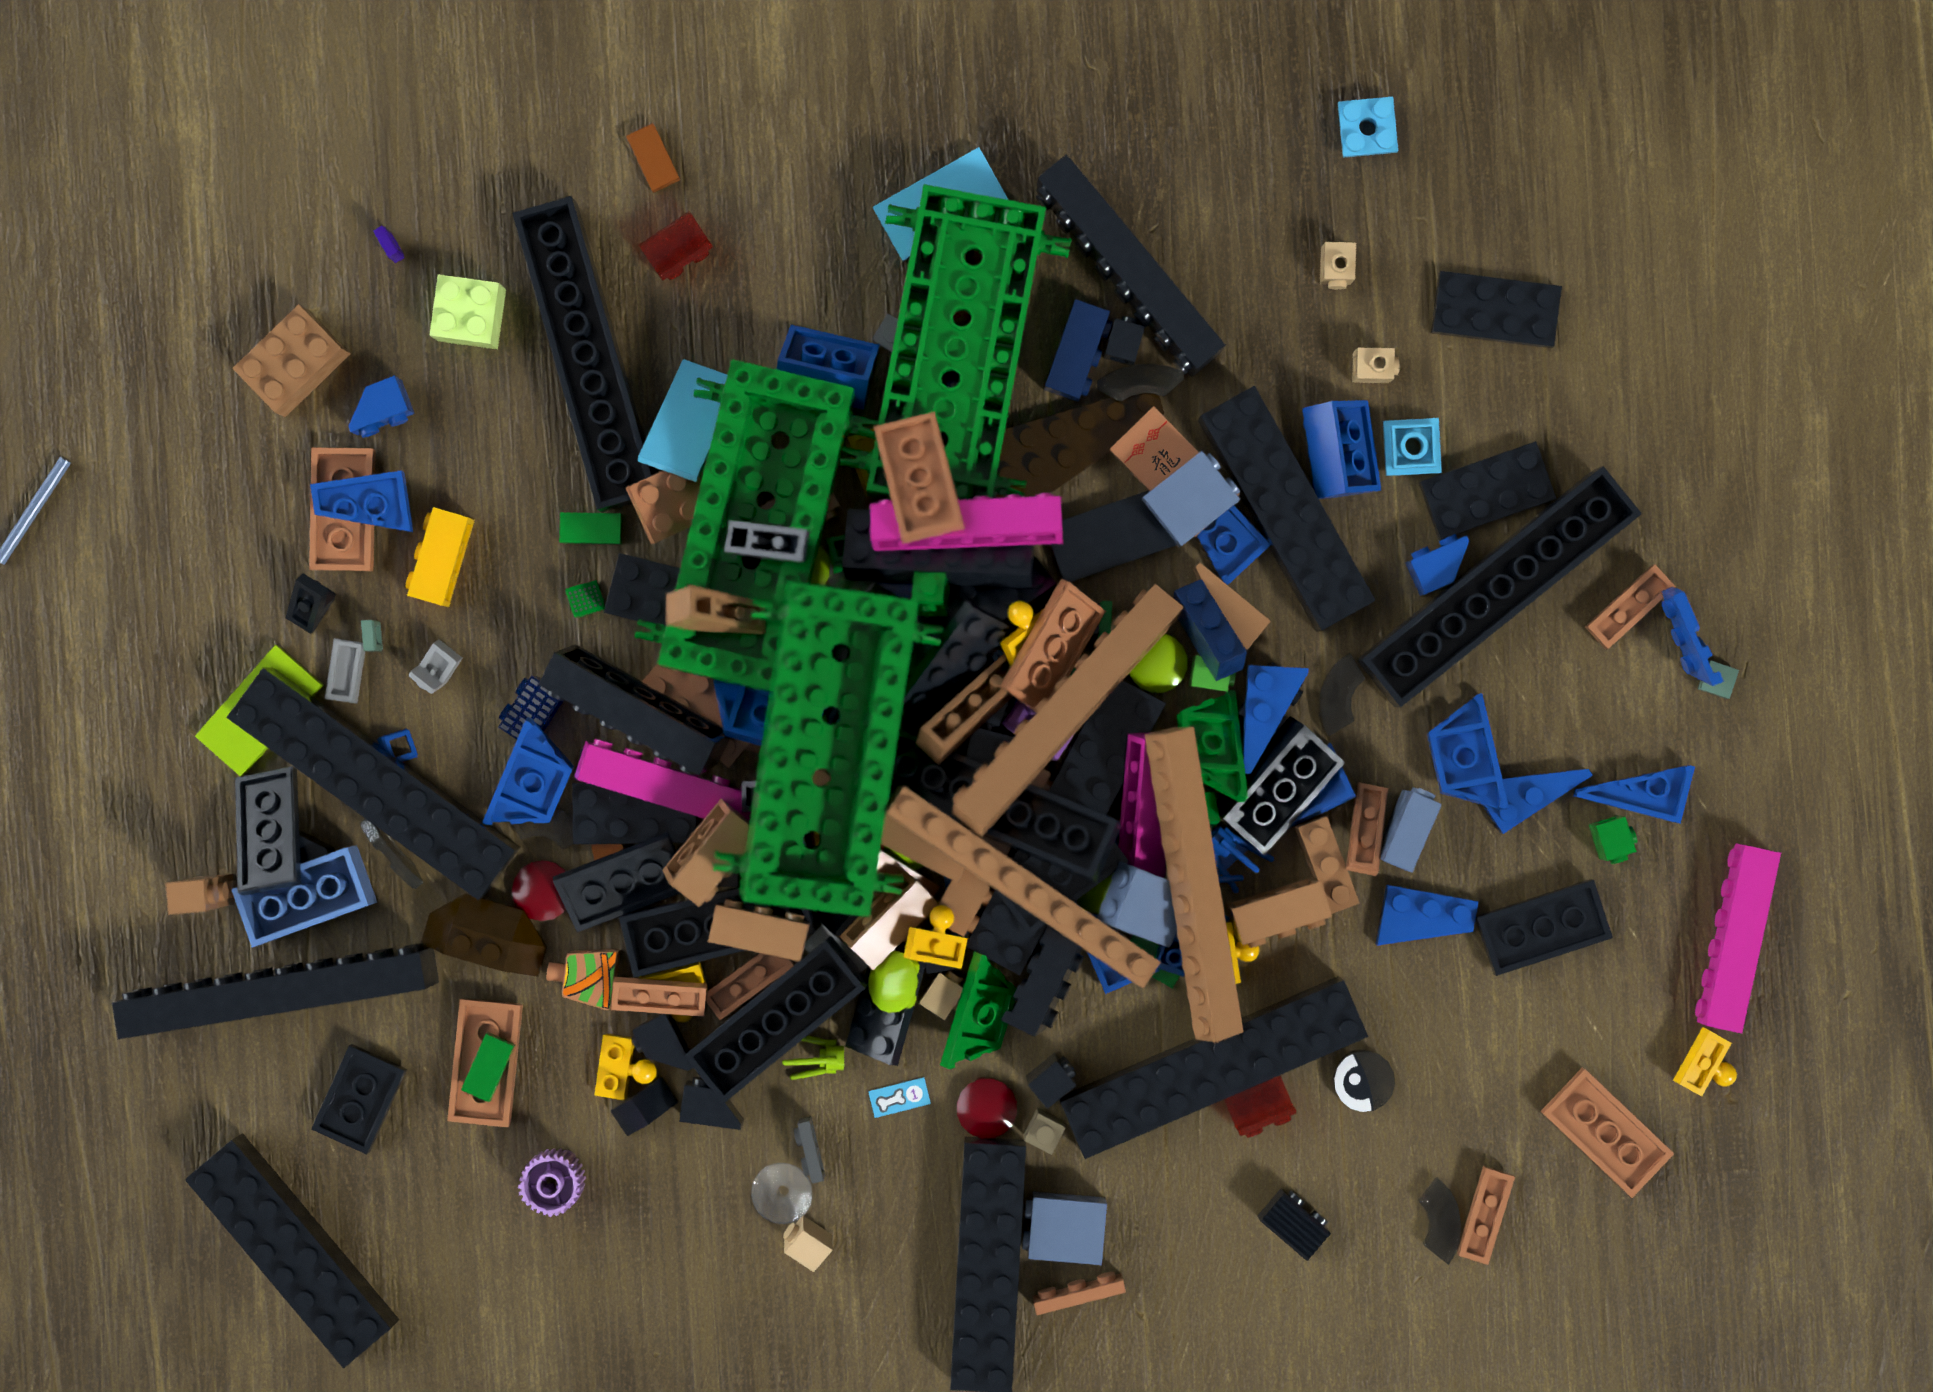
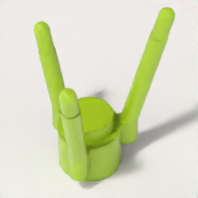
M807 1035L801 1041L826 1047V1049H820L819 1057L785 1059L782 1061V1064L785 1066L819 1064V1067H821L791 1074V1080L822 1074H836V1070H844V1046H836V1040H825Z

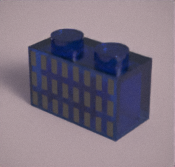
M531 676L529 680L524 678L515 691L518 697L512 705L508 703L499 715V719L502 721L498 728L515 739H518L527 717L532 718L544 732L565 700H558L549 696L546 693L547 689L539 685L541 678L537 676Z

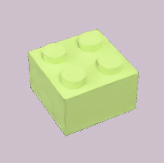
M438 274L429 335L441 342L498 349L506 289L497 282Z

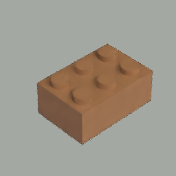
M298 304L232 369L275 413L286 417L351 353L309 310Z
M721 798L663 868L662 871L669 884L697 906H700L704 901H710L718 890V883L723 877L728 878L732 874L731 872L712 871L713 863H728L716 859L714 856L715 850L742 855L746 850L750 820Z
M1314 877L1225 904L1236 940L1242 945H1248L1249 948L1267 943L1266 938L1273 935H1278V938L1296 934L1295 928L1307 926L1308 929L1320 927L1326 924L1325 919L1332 917L1322 883Z

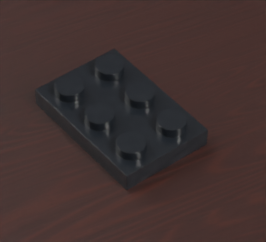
M354 1044L349 1045L311 1130L367 1155L372 1149L407 1069Z

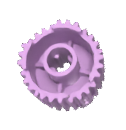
M553 1148L551 1151L549 1149H546L544 1152L541 1151L529 1161L521 1173L520 1181L522 1182L518 1185V1188L521 1189L519 1195H523L521 1200L526 1201L527 1206L531 1205V1210L536 1208L537 1213L542 1211L543 1215L548 1214L549 1217L553 1214L558 1216L560 1212L562 1214L565 1213L579 1199L584 1190L585 1183L583 1181L586 1179V1176H583L585 1170L581 1169L582 1163L578 1164L579 1159L569 1150L562 1151V1149L556 1151ZM549 1177L556 1179L558 1183L556 1188L553 1183H547Z

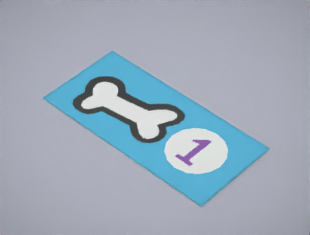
M924 1077L868 1091L875 1118L931 1104Z

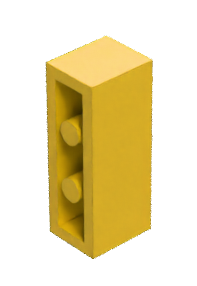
M435 507L432 508L431 513H427L423 523V530L426 531L423 542L418 543L414 554V559L417 560L414 572L410 571L406 580V589H409L407 596L449 607L475 521L474 519Z

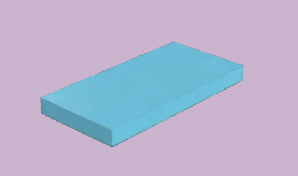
M978 147L873 206V210L902 262L910 258L914 237L913 228L885 224L886 215L897 216L888 213L889 204L916 210V207L920 205L923 184L1008 200Z
M683 359L640 451L638 462L697 483L708 457L720 403L695 398L694 389L708 390L698 386L696 381L697 378H702L703 380L725 384L727 374Z

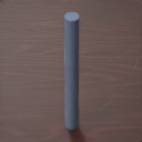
M59 457L0 547L1 564L5 565L70 466L71 462L67 459Z

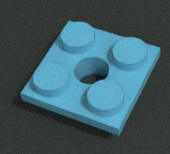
M1393 97L1338 102L1343 158L1398 152ZM1363 121L1371 122L1375 127V133L1369 136L1364 135L1360 131V123Z
M1439 418L1383 421L1386 476L1442 473ZM1410 438L1418 440L1421 445V450L1417 455L1408 453L1405 448L1406 441Z

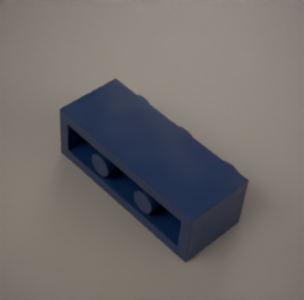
M1075 299L1045 384V391L1079 402L1081 395L1087 397L1093 380L1087 377L1090 367L1097 368L1103 350L1097 347L1101 337L1107 339L1113 321L1107 320L1110 311Z
M1200 579L1175 590L1173 598L1184 607L1178 620L1215 681L1243 670L1247 651L1203 580Z

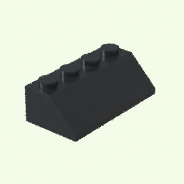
M1290 716L1270 739L1251 774H1245L1248 798L1244 802H1238L1222 794L1216 801L1219 817L1265 855L1345 762L1308 727Z

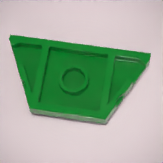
M1229 690L1218 698H1210L1203 701L1199 706H1191L1181 710L1177 715L1178 727H1194L1203 783L1238 802H1244L1248 798L1236 692L1235 690Z
M976 951L973 953L940 1065L946 1069L955 1068V1063L967 1059L972 1061L984 1053H991L1001 1049L1008 1026L1007 1023L1001 1020L1005 1011H1011L1015 1003L1013 995L1017 988L1011 982L1005 980V976L999 969L993 967L987 961L988 958L985 955Z

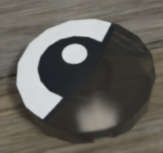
M1366 1049L1352 1051L1343 1056L1334 1071V1090L1339 1099L1350 1109L1360 1112L1374 1111L1385 1105L1392 1096L1395 1087L1394 1071L1389 1062L1378 1053Z

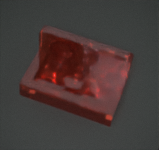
M690 211L639 244V247L662 281L666 278L672 280L684 272V266L692 261L694 263L702 261L710 254L709 250L713 248Z
M1280 1075L1224 1099L1239 1136L1246 1135L1247 1138L1262 1133L1264 1131L1262 1127L1272 1123L1275 1126L1285 1124L1292 1120V1115L1297 1113Z

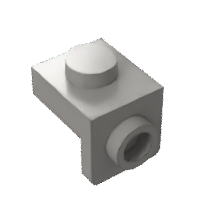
M438 639L432 644L421 663L411 670L409 677L420 688L433 694L448 682L463 658Z

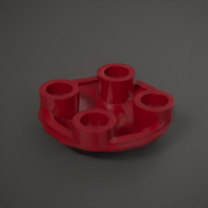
M545 860L534 861L523 867L514 878L512 887L513 900L517 908L525 910L530 919L538 921L552 920L564 913L566 908L553 883V876L566 872L565 869L554 862Z
M980 1077L969 1083L961 1091L957 1101V1116L962 1127L969 1134L981 1139H993L1005 1134L1013 1125L1017 1115V1100L1012 1090L1003 1082L993 1078Z

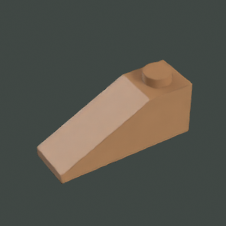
M1199 562L1193 568L1197 579L1203 580L1244 648L1248 650L1271 621Z
M688 586L667 594V625L696 631L765 633V619H752L750 615L751 611H765V608L752 604V599Z

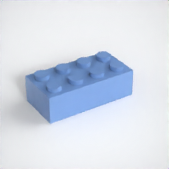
M357 845L346 847L300 864L301 884L245 896L238 893L237 887L231 889L251 946L255 947L377 903Z

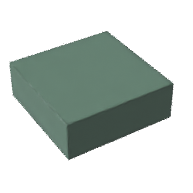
M362 620L363 651H382L381 622L377 620Z
M1708 660L1712 671L1715 673L1720 671L1724 682L1711 686L1700 680L1698 690L1730 699L1739 670Z

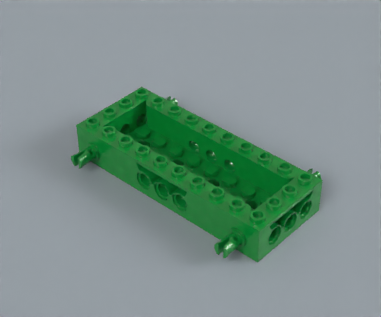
M923 184L920 205L916 207V210L889 204L888 213L897 216L886 215L885 224L913 228L914 237L878 425L935 412L940 432L948 437L949 442L944 449L956 496L959 500H973L977 496H988L992 499L996 495H1020L1024 498V492L1010 487L1025 488L1027 480L1023 481L999 476L1000 473L997 472L1037 255L1047 253L1068 258L1070 250L1060 246L1070 247L1072 238L1044 234L1045 231L1042 230L1046 207ZM970 250H976L982 255V261L975 266L969 265L964 259L965 254ZM956 312H968L971 316V322L963 327L956 325L953 321V316ZM948 371L957 373L960 378L959 384L953 388L946 387L941 380L943 374ZM877 439L871 452L843 446L842 453L856 459L841 458L840 466L867 470V474H869L866 488L867 496L892 500Z
M731 359L725 384L697 378L696 383L698 386L708 390L694 389L695 398L719 402L720 408L675 591L688 586H694L752 600L757 598L782 602L786 580L811 584L846 436L852 433L876 440L875 431L865 427L878 426L879 420L853 415L852 409L855 400L853 387ZM784 433L789 437V445L786 448L776 449L773 447L772 439L776 434ZM770 493L775 497L773 507L762 509L758 506L757 501L761 494ZM729 521L809 530L810 536L805 563L761 559L760 565L757 568L747 569L743 565V556L724 552ZM643 619L638 620L637 624L639 626L647 628L651 632H635V639L662 644L657 663L661 667L770 692L780 626L778 621L765 620V633L750 634L696 631L667 624L665 626L644 621Z
M786 580L782 602L753 598L752 604L766 608L767 611H751L750 618L778 621L780 626L746 850L743 855L715 850V858L728 863H713L712 871L740 874L739 893L743 901L870 917L874 891L901 895L902 889L888 883H903L904 876L902 874L877 872L910 654L912 642L940 646L941 640L929 637L926 634L943 632V628L940 625L915 623L919 601ZM840 643L845 644L849 650L848 657L843 661H835L831 654L833 647ZM829 706H834L839 711L838 720L832 724H827L822 719L823 710ZM818 769H826L830 775L829 781L823 786L815 785L812 780L813 773ZM809 831H816L820 835L818 845L813 848H808L803 844V837Z

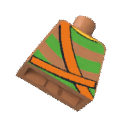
M621 949L571 951L567 953L565 964L549 962L546 979L547 981L563 982L562 997L600 1009L610 1010L614 977H618Z

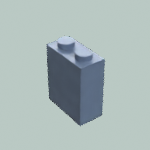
M1201 451L1141 499L1179 548L1240 500L1237 496L1240 490L1230 478L1225 480L1218 472L1221 466L1210 453L1206 456Z
M1415 787L1411 791H1401L1383 833L1380 860L1408 872H1413L1442 805L1434 801L1436 795Z
M1120 861L1112 876V882L1106 897L1100 906L1097 919L1114 928L1170 948L1177 931L1172 907L1169 880Z
M1033 1191L1032 1200H1026L1025 1219H1030L1029 1231H1023L1022 1249L1028 1250V1259L1102 1265L1107 1211L1106 1198Z

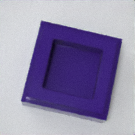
M380 226L373 230L389 259L395 263L404 259L405 255L390 230L385 226Z

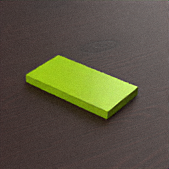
M274 645L195 735L199 741L240 777L250 770L268 748L226 717L262 668L273 667L313 697L323 687V684L279 645Z

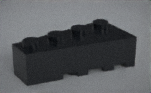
M1049 925L1039 943L1042 945L1041 951L1037 950L1028 964L1027 973L1030 974L1028 979H1023L1013 995L1014 1000L1017 1001L1014 1009L1011 1011L1006 1010L1001 1020L1034 1037L1046 1030L1047 1027H1053L1059 1014L1055 1010L1059 999L1064 1001L1071 988V984L1067 981L1072 971L1077 973L1084 959V956L1080 955L1081 947Z

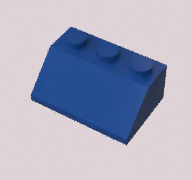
M790 325L777 361L776 370L853 387L855 392L853 408L864 410L880 345Z
M1368 400L1330 401L1302 408L1304 416L1303 425L1306 430L1308 457L1313 476L1312 485L1318 499L1382 491Z

